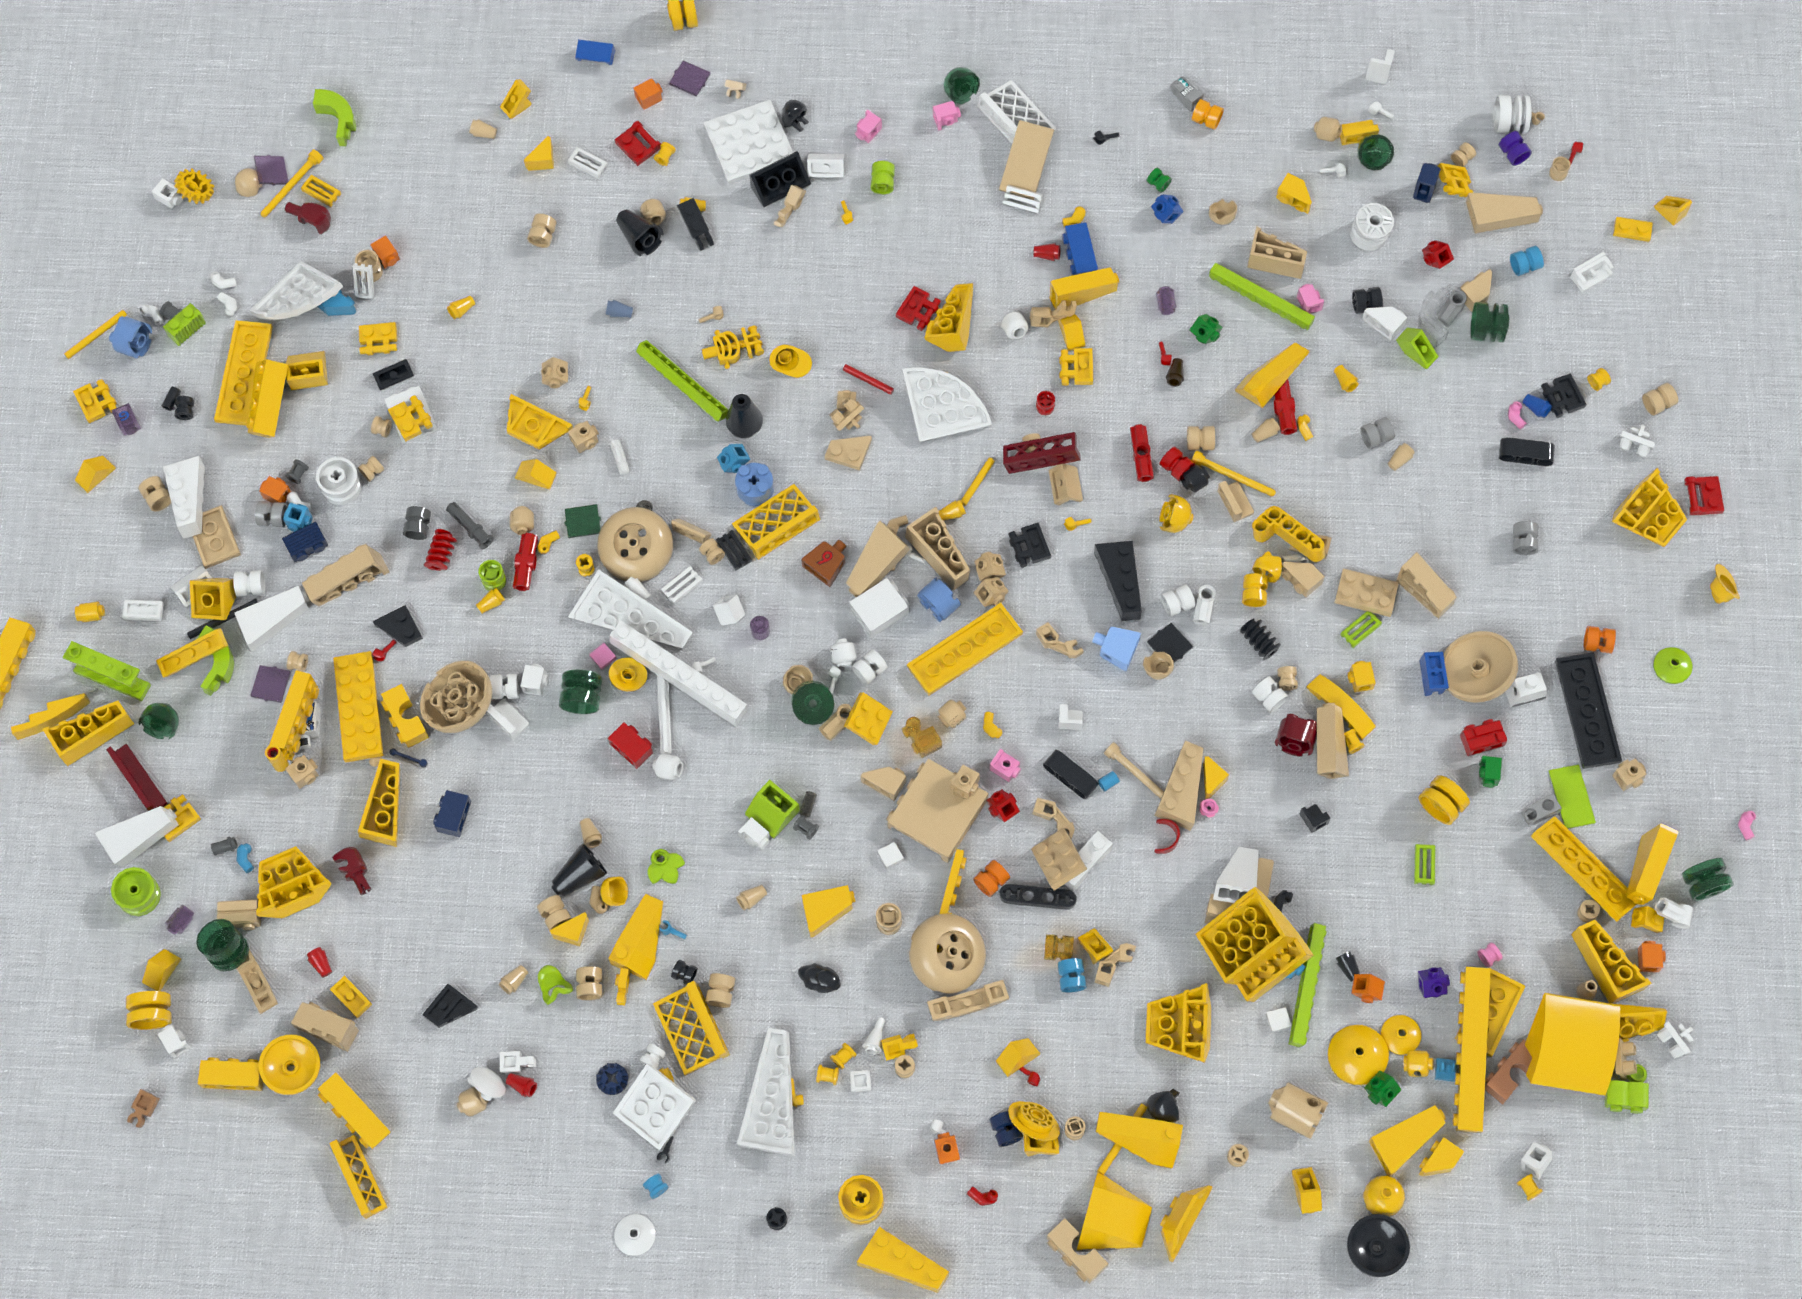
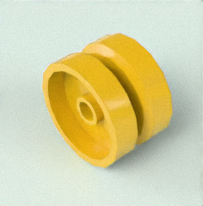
M667 0L668 14L674 31L683 30V18L686 19L689 28L698 27L694 0Z
M1437 775L1431 781L1430 788H1425L1418 799L1423 808L1432 817L1443 824L1452 825L1459 816L1458 812H1463L1469 806L1470 801L1466 793L1455 782L1445 776Z
M142 991L126 996V1009L130 1011L126 1015V1026L137 1030H152L170 1025L172 1023V1015L167 1009L171 1006V995L162 991Z
M865 1175L852 1176L840 1187L838 1194L840 1211L851 1223L858 1225L870 1224L882 1213L884 1206L883 1192L878 1182L873 1178ZM864 1198V1202L860 1203L858 1199Z

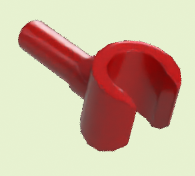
M1582 142L1573 143L1571 155L1568 159L1570 165L1576 152L1582 153Z
M1159 342L1161 364L1171 366L1172 355L1166 354L1163 342Z
M393 639L383 650L376 648L372 654L374 656L373 659L380 662L384 661L387 652L397 642Z
M1021 1067L1019 1070L1029 1076L1027 1083L1037 1087L1040 1082L1038 1073Z

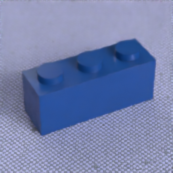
M1087 223L1065 226L1062 240L1063 244H1067L1068 247L1066 249L1067 260H1071V276L1098 270Z

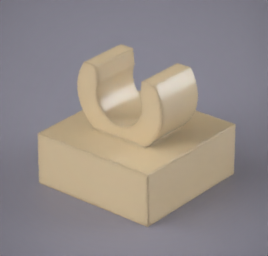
M726 79L725 87H729L726 95L730 97L731 92L736 91V98L739 99L741 97L740 90L745 91L747 84Z
M850 390L838 391L837 410L847 411V408L842 403L848 397L856 402V392H850Z

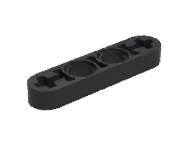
M1014 884L1003 885L999 893L1001 901L1006 904L1064 910L1072 909L1077 900L1075 893L1070 890H1053L1052 888ZM1011 890L1012 894H1017V890H1020L1019 900L1016 899L1017 895H1011L1010 898H1006V895L1003 893ZM1030 891L1034 897L1032 900L1027 901L1023 899V893ZM1045 893H1050L1053 896V900L1050 903H1046L1043 901L1042 896ZM1056 894H1060L1059 899H1065L1066 896H1070V899L1073 901L1065 904V900H1059V904H1057Z

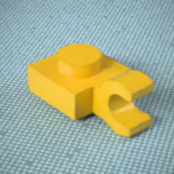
M914 1034L906 1035L903 1039L900 1035L881 1040L886 1061L905 1055L904 1050L918 1047Z

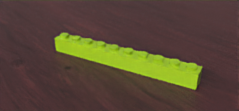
M1216 262L1211 268L1209 277L1220 282L1223 286L1229 287L1232 291H1236L1251 301L1259 303L1262 307L1270 309L1271 312L1290 320L1291 323L1299 325L1302 329L1309 330L1313 324L1315 316Z
M645 340L639 343L636 352L664 375L665 378L671 381L717 422L726 418L728 409L649 341Z
M1317 923L1310 925L1307 946L1314 956L1304 963L1306 968L1300 978L1288 1044L1296 1047H1302L1307 1042L1306 1034L1309 1031L1310 1012L1314 1004L1315 985L1318 982L1317 973L1320 971L1321 951L1324 948L1323 941L1327 933L1326 926Z

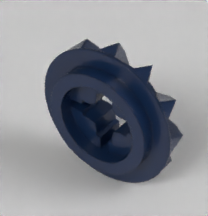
M607 1063L605 1066L600 1067L598 1074H596L598 1088L607 1095L621 1093L628 1084L627 1071L617 1063ZM607 1073L612 1076L614 1074H617L615 1078L618 1084L612 1081L610 1083H607V1081L609 1080L607 1077Z

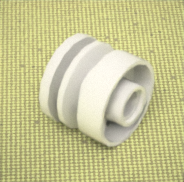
M1510 95L1496 96L1492 114L1495 133H1508L1511 125L1513 132L1518 131L1519 133L1520 130L1521 133H1528L1532 118L1529 95H1523L1522 100L1520 95H1516L1513 103Z
M1369 203L1360 208L1350 228V236L1353 243L1366 251H1374L1381 248L1394 226V218L1391 211L1379 203Z

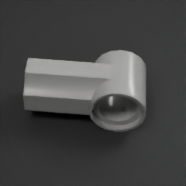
M1455 290L1451 293L1449 299L1435 318L1439 325L1443 327L1451 325L1464 307L1466 301L1465 293L1461 290ZM1457 299L1461 303H1455L1453 300Z

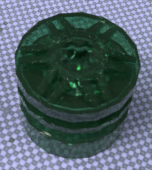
M1475 302L1471 317V340L1485 341L1487 333H1489L1491 342H1495L1497 336L1498 343H1504L1510 320L1508 304H1502L1499 312L1498 303H1495L1492 311H1489L1487 302Z
M579 669L568 670L562 673L563 682H561V688L563 691L560 692L559 707L564 711L575 714H593L598 712L600 705V696L598 694L601 692L602 676L592 671Z
M215 919L208 922L197 935L196 944L198 950L219 971H231L238 968L248 956V941L228 920Z

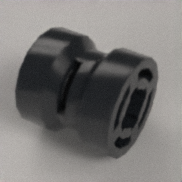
M189 396L176 397L175 405L177 409H175L174 413L175 418L191 420L194 415L192 410L194 399Z
M679 959L672 970L671 978L683 980V983L687 985L694 980L698 968L693 965L688 966L685 961Z

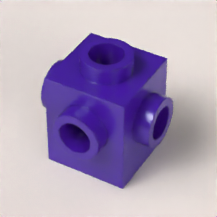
M1431 967L1427 970L1418 971L1419 990L1424 998H1437L1448 994L1447 986H1450L1449 976L1444 973L1441 967Z

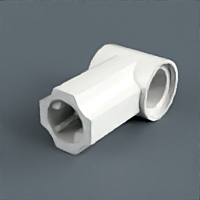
M1210 585L1201 586L1197 594L1193 622L1198 625L1204 626L1210 623L1215 598V589ZM1208 593L1211 598L1205 599L1201 594Z
M1660 898L1655 903L1654 910L1657 911V914L1672 921L1674 927L1681 929L1690 928L1693 907L1686 904H1677L1667 898Z

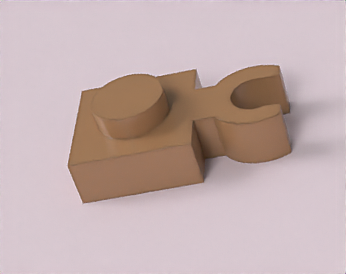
M140 1089L131 1108L135 1109V1112L128 1116L127 1122L133 1123L137 1117L138 1123L136 1127L141 1128L145 1123V1115L151 1117L160 1098L144 1089Z

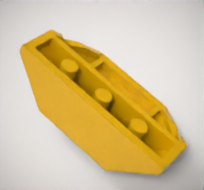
M1207 1185L1182 1192L1179 1198L1174 1197L1170 1208H1172L1170 1215L1165 1214L1160 1223L1163 1227L1161 1235L1169 1261L1174 1262L1213 1188L1212 1186Z

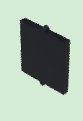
M1172 623L1164 629L1158 630L1157 634L1147 641L1155 652L1169 654L1174 663L1178 659H1183V655L1193 648L1191 643Z

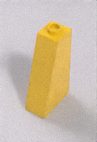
M1111 267L1055 279L1050 281L1049 299L1055 310L1062 300L1066 301V306H1070L1072 301H1076L1078 306L1117 291L1119 278L1117 273H1113Z
M1662 823L1643 834L1640 839L1626 893L1627 898L1639 905H1644L1654 898L1678 835L1677 830Z
M1436 1105L1370 1138L1369 1143L1387 1176H1393L1445 1125L1444 1120H1446L1443 1111L1438 1109Z

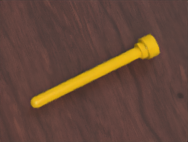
M312 149L308 154L307 162L261 211L262 217H267L313 165L315 166L322 162L324 158L318 151Z
M1197 450L1192 457V461L1200 467L1203 465L1269 496L1276 494L1274 489L1206 459V456Z

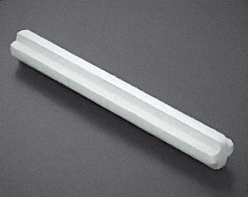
M657 675L660 753L671 754L669 682L662 676Z

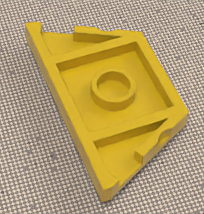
M513 394L510 395L507 434L540 450L573 429L571 423Z

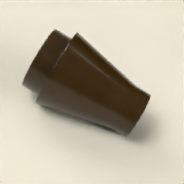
M1180 358L1172 360L1166 375L1167 383L1170 386H1180L1184 381L1183 360Z

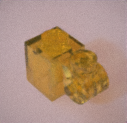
M917 717L907 719L906 726L901 728L904 736L911 738V747L915 754L919 753L921 758L942 748V740L933 725L921 731V722Z

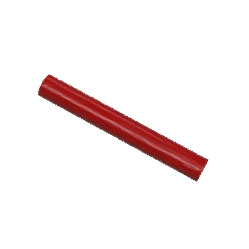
M847 364L844 365L843 371L890 395L894 392L893 387Z

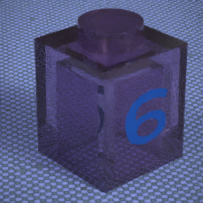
M129 403L111 410L124 436L132 435L141 429Z

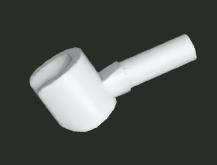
M1373 102L1368 109L1372 115L1379 112L1391 119L1394 116L1384 110L1379 102Z
M1339 163L1332 168L1320 169V173L1336 172L1338 177H1343L1346 175V168L1344 164Z
M907 545L910 550L903 558H912L924 564L926 560L912 553V546Z
M713 657L701 663L694 662L692 668L702 674V668L715 662L716 659Z
M832 666L829 671V675L833 677L828 691L829 694H833L837 680L842 675L841 670L836 666Z
M934 1119L930 1130L936 1134L946 1133V1131L942 1130L944 1123Z

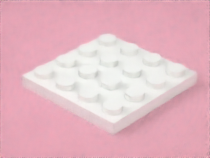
M771 100L703 122L728 184L748 178L749 174L793 153Z

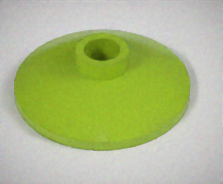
M1668 647L1662 649L1657 653L1653 662L1656 675L1666 683H1682L1692 673L1693 665L1689 655L1679 648ZM1671 661L1677 662L1678 665H1673Z

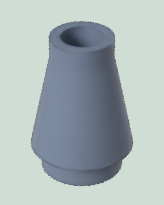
M614 299L613 301L608 300L606 315H610V317H632L633 307Z

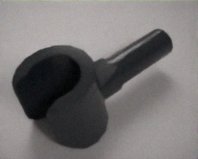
M1097 131L1094 134L1096 137H1093L1097 144L1101 145L1110 138L1119 137V132L1104 135L1101 131Z
M673 1136L670 1137L663 1151L658 1153L657 1161L660 1160L662 1154L667 1156L665 1164L670 1161L668 1153L674 1138Z

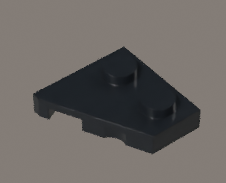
M406 605L372 621L375 627L380 628L388 636L396 639L405 647L423 639Z
M447 984L422 1015L440 1028L476 1011L479 1007L450 984Z

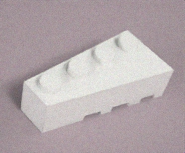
M200 456L163 466L176 525L183 539L202 533L205 466Z

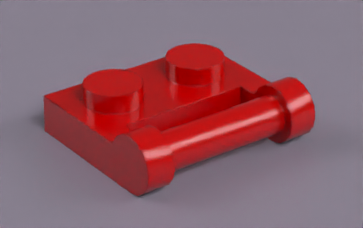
M635 121L628 130L614 139L616 145L637 166L661 149V143L658 140L656 141L643 128L640 121ZM638 132L651 147L647 149L634 135Z
M1690 476L1684 479L1690 499V515L1722 514L1725 511L1718 476L1696 478ZM1698 485L1701 495L1702 507L1698 506L1697 494L1695 489V486Z

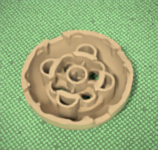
M641 507L625 508L614 513L603 524L598 536V554L604 567L616 578L627 581L630 577H633L635 579L638 578L640 582H644L660 574L669 563L673 552L672 533L667 523L657 513ZM646 530V535L640 537L639 531ZM622 531H627L628 535L626 538L620 537ZM633 540L637 542L635 546L630 545V543H633ZM642 548H646L648 551L644 556L640 555ZM622 550H628L629 554L627 557L621 556Z
M457 661L441 668L436 672L437 676L431 683L428 682L423 690L420 701L422 717L432 728L440 732L458 733L465 731L478 723L490 706L492 699L490 678L483 668L471 661Z
M938 914L924 920L914 931L911 937L909 959L915 975L926 987L933 991L952 994L963 991L976 982L985 965L986 949L980 932L970 921L955 914ZM951 934L954 936V942L950 940ZM937 945L941 946L939 953H937ZM961 952L965 953L966 959L961 957ZM947 962L952 963V969L946 968Z

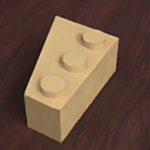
M1256 226L1247 268L1301 279L1307 251L1289 242L1284 243L1276 239L1277 236L1273 234L1268 235Z
M1417 552L1401 567L1396 582H1399L1407 592L1438 619L1455 603L1457 597L1454 591L1448 588Z

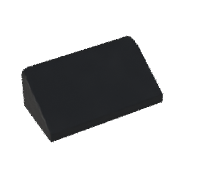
M407 359L372 373L380 390L414 376Z

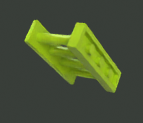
M71 641L62 657L67 661L77 664L73 670L75 674L139 701H143L151 687L149 682L137 678L140 669Z

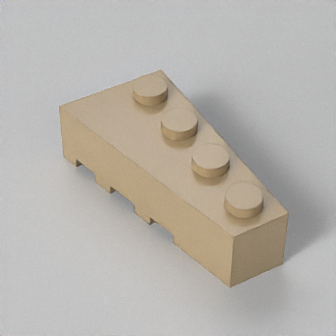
M934 507L907 526L905 538L953 591L968 581L970 569L961 552L954 544L953 537L947 531L945 522L939 516L937 507Z
M367 544L356 547L350 554L341 556L337 562L325 566L319 573L309 576L306 581L302 582V585L310 601L317 606H321L340 597L342 591H352L357 588L359 583L363 581L369 583L375 580L374 576L380 573L386 575L390 572L381 554Z
M1185 740L1154 815L1161 819L1172 820L1178 826L1191 831L1195 823L1203 756L1202 747Z

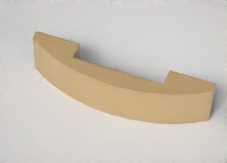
M249 947L231 956L259 1013L262 1014L277 1005V999Z
M1000 980L984 985L980 989L948 998L945 996L927 1001L932 1020L940 1021L992 1007L1009 1000L1004 981Z

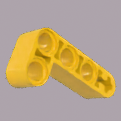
M1271 506L1267 508L1252 523L1253 537L1258 542H1266L1274 534H1277L1313 562H1319L1325 557L1324 541L1280 507Z

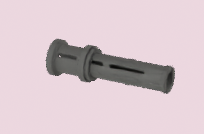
M456 502L450 503L447 506L446 511L466 529L468 536L474 539L481 549L487 548L493 542V536L488 535L483 530L482 525L476 524Z

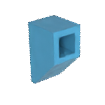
M339 290L336 296L317 306L328 316L352 315L356 313L355 302L349 296L345 297L341 290Z

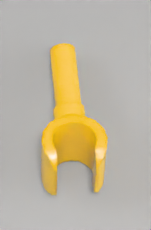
M843 200L841 205L844 214L841 215V218L847 225L853 221L852 212L849 211Z
M587 386L583 397H580L578 400L579 408L587 411L591 405V402L587 400L591 386Z
M1068 517L1065 519L1064 526L1068 531H1073L1077 526L1091 523V519L1074 521L1072 517Z

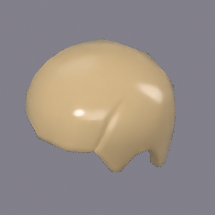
M251 168L241 170L235 177L236 191L245 197L257 195L263 182L261 174Z
M1221 199L1209 206V218L1217 224L1227 225L1235 219L1237 205L1233 200L1227 203L1224 199Z
M1154 651L1151 656H1145L1143 667L1151 678L1161 680L1172 673L1174 662L1169 654Z
M803 665L791 666L783 676V687L794 696L806 693L813 683V674L809 668Z

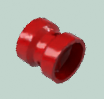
M1050 391L1040 392L1037 395L1036 409L1041 415H1050L1054 411L1055 396Z

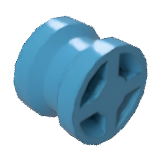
M659 1173L649 1178L643 1184V1187L649 1190L652 1199L659 1197L669 1188L666 1183L662 1182V1177Z

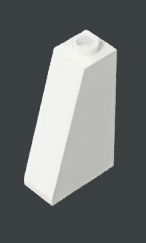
M299 586L234 612L251 652L255 651L309 609L306 602L310 600L306 591L302 592Z
M160 806L100 830L95 834L113 863L125 867L179 824L175 820L177 818L176 814L170 808L166 809Z
M1238 847L1216 882L1213 900L1235 903L1253 887H1257L1259 850Z

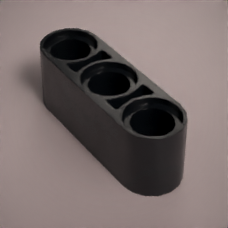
M1506 437L1500 440L1499 459L1513 463L1551 466L1554 463L1555 445L1549 442Z
M1055 749L1043 763L1044 768L1083 799H1087L1099 785L1094 777L1059 750Z

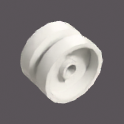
M334 457L326 460L319 466L316 473V481L324 498L329 503L346 505L353 502L359 496L362 489V481L352 462L342 457Z

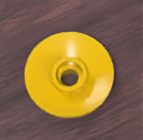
M621 658L611 665L609 679L617 689L632 692L644 686L647 680V670L644 665L633 658Z
M1395 1015L1385 1021L1381 1028V1036L1385 1040L1390 1052L1406 1055L1409 1051L1416 1050L1419 1046L1421 1030L1412 1018L1405 1015ZM1403 1030L1406 1035L1400 1036L1398 1031Z

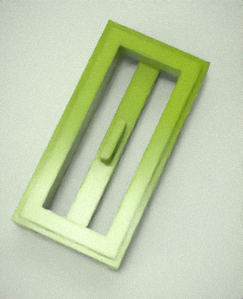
M1366 611L1342 631L1340 635L1354 649L1379 628L1382 622L1372 612ZM1368 616L1371 618L1359 629H1357L1353 634H1351L1350 636L1348 635L1350 631H1352ZM1375 622V624L1372 627H1370L1366 632H1364L1360 637H1358L1355 641L1353 640L1370 624Z
M1415 844L1414 884H1435V845ZM1420 849H1423L1422 878H1419ZM1427 849L1430 850V879H1427Z

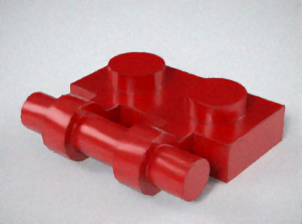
M913 286L898 309L896 318L910 325L917 320L919 321L917 329L923 331L925 326H928V323L931 321L932 315L939 309L938 306L941 301L938 298H934L933 302L929 301L930 293ZM923 307L927 308L924 315L920 313Z

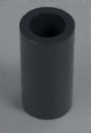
M171 386L161 406L168 411H172L175 399L180 395L181 390Z

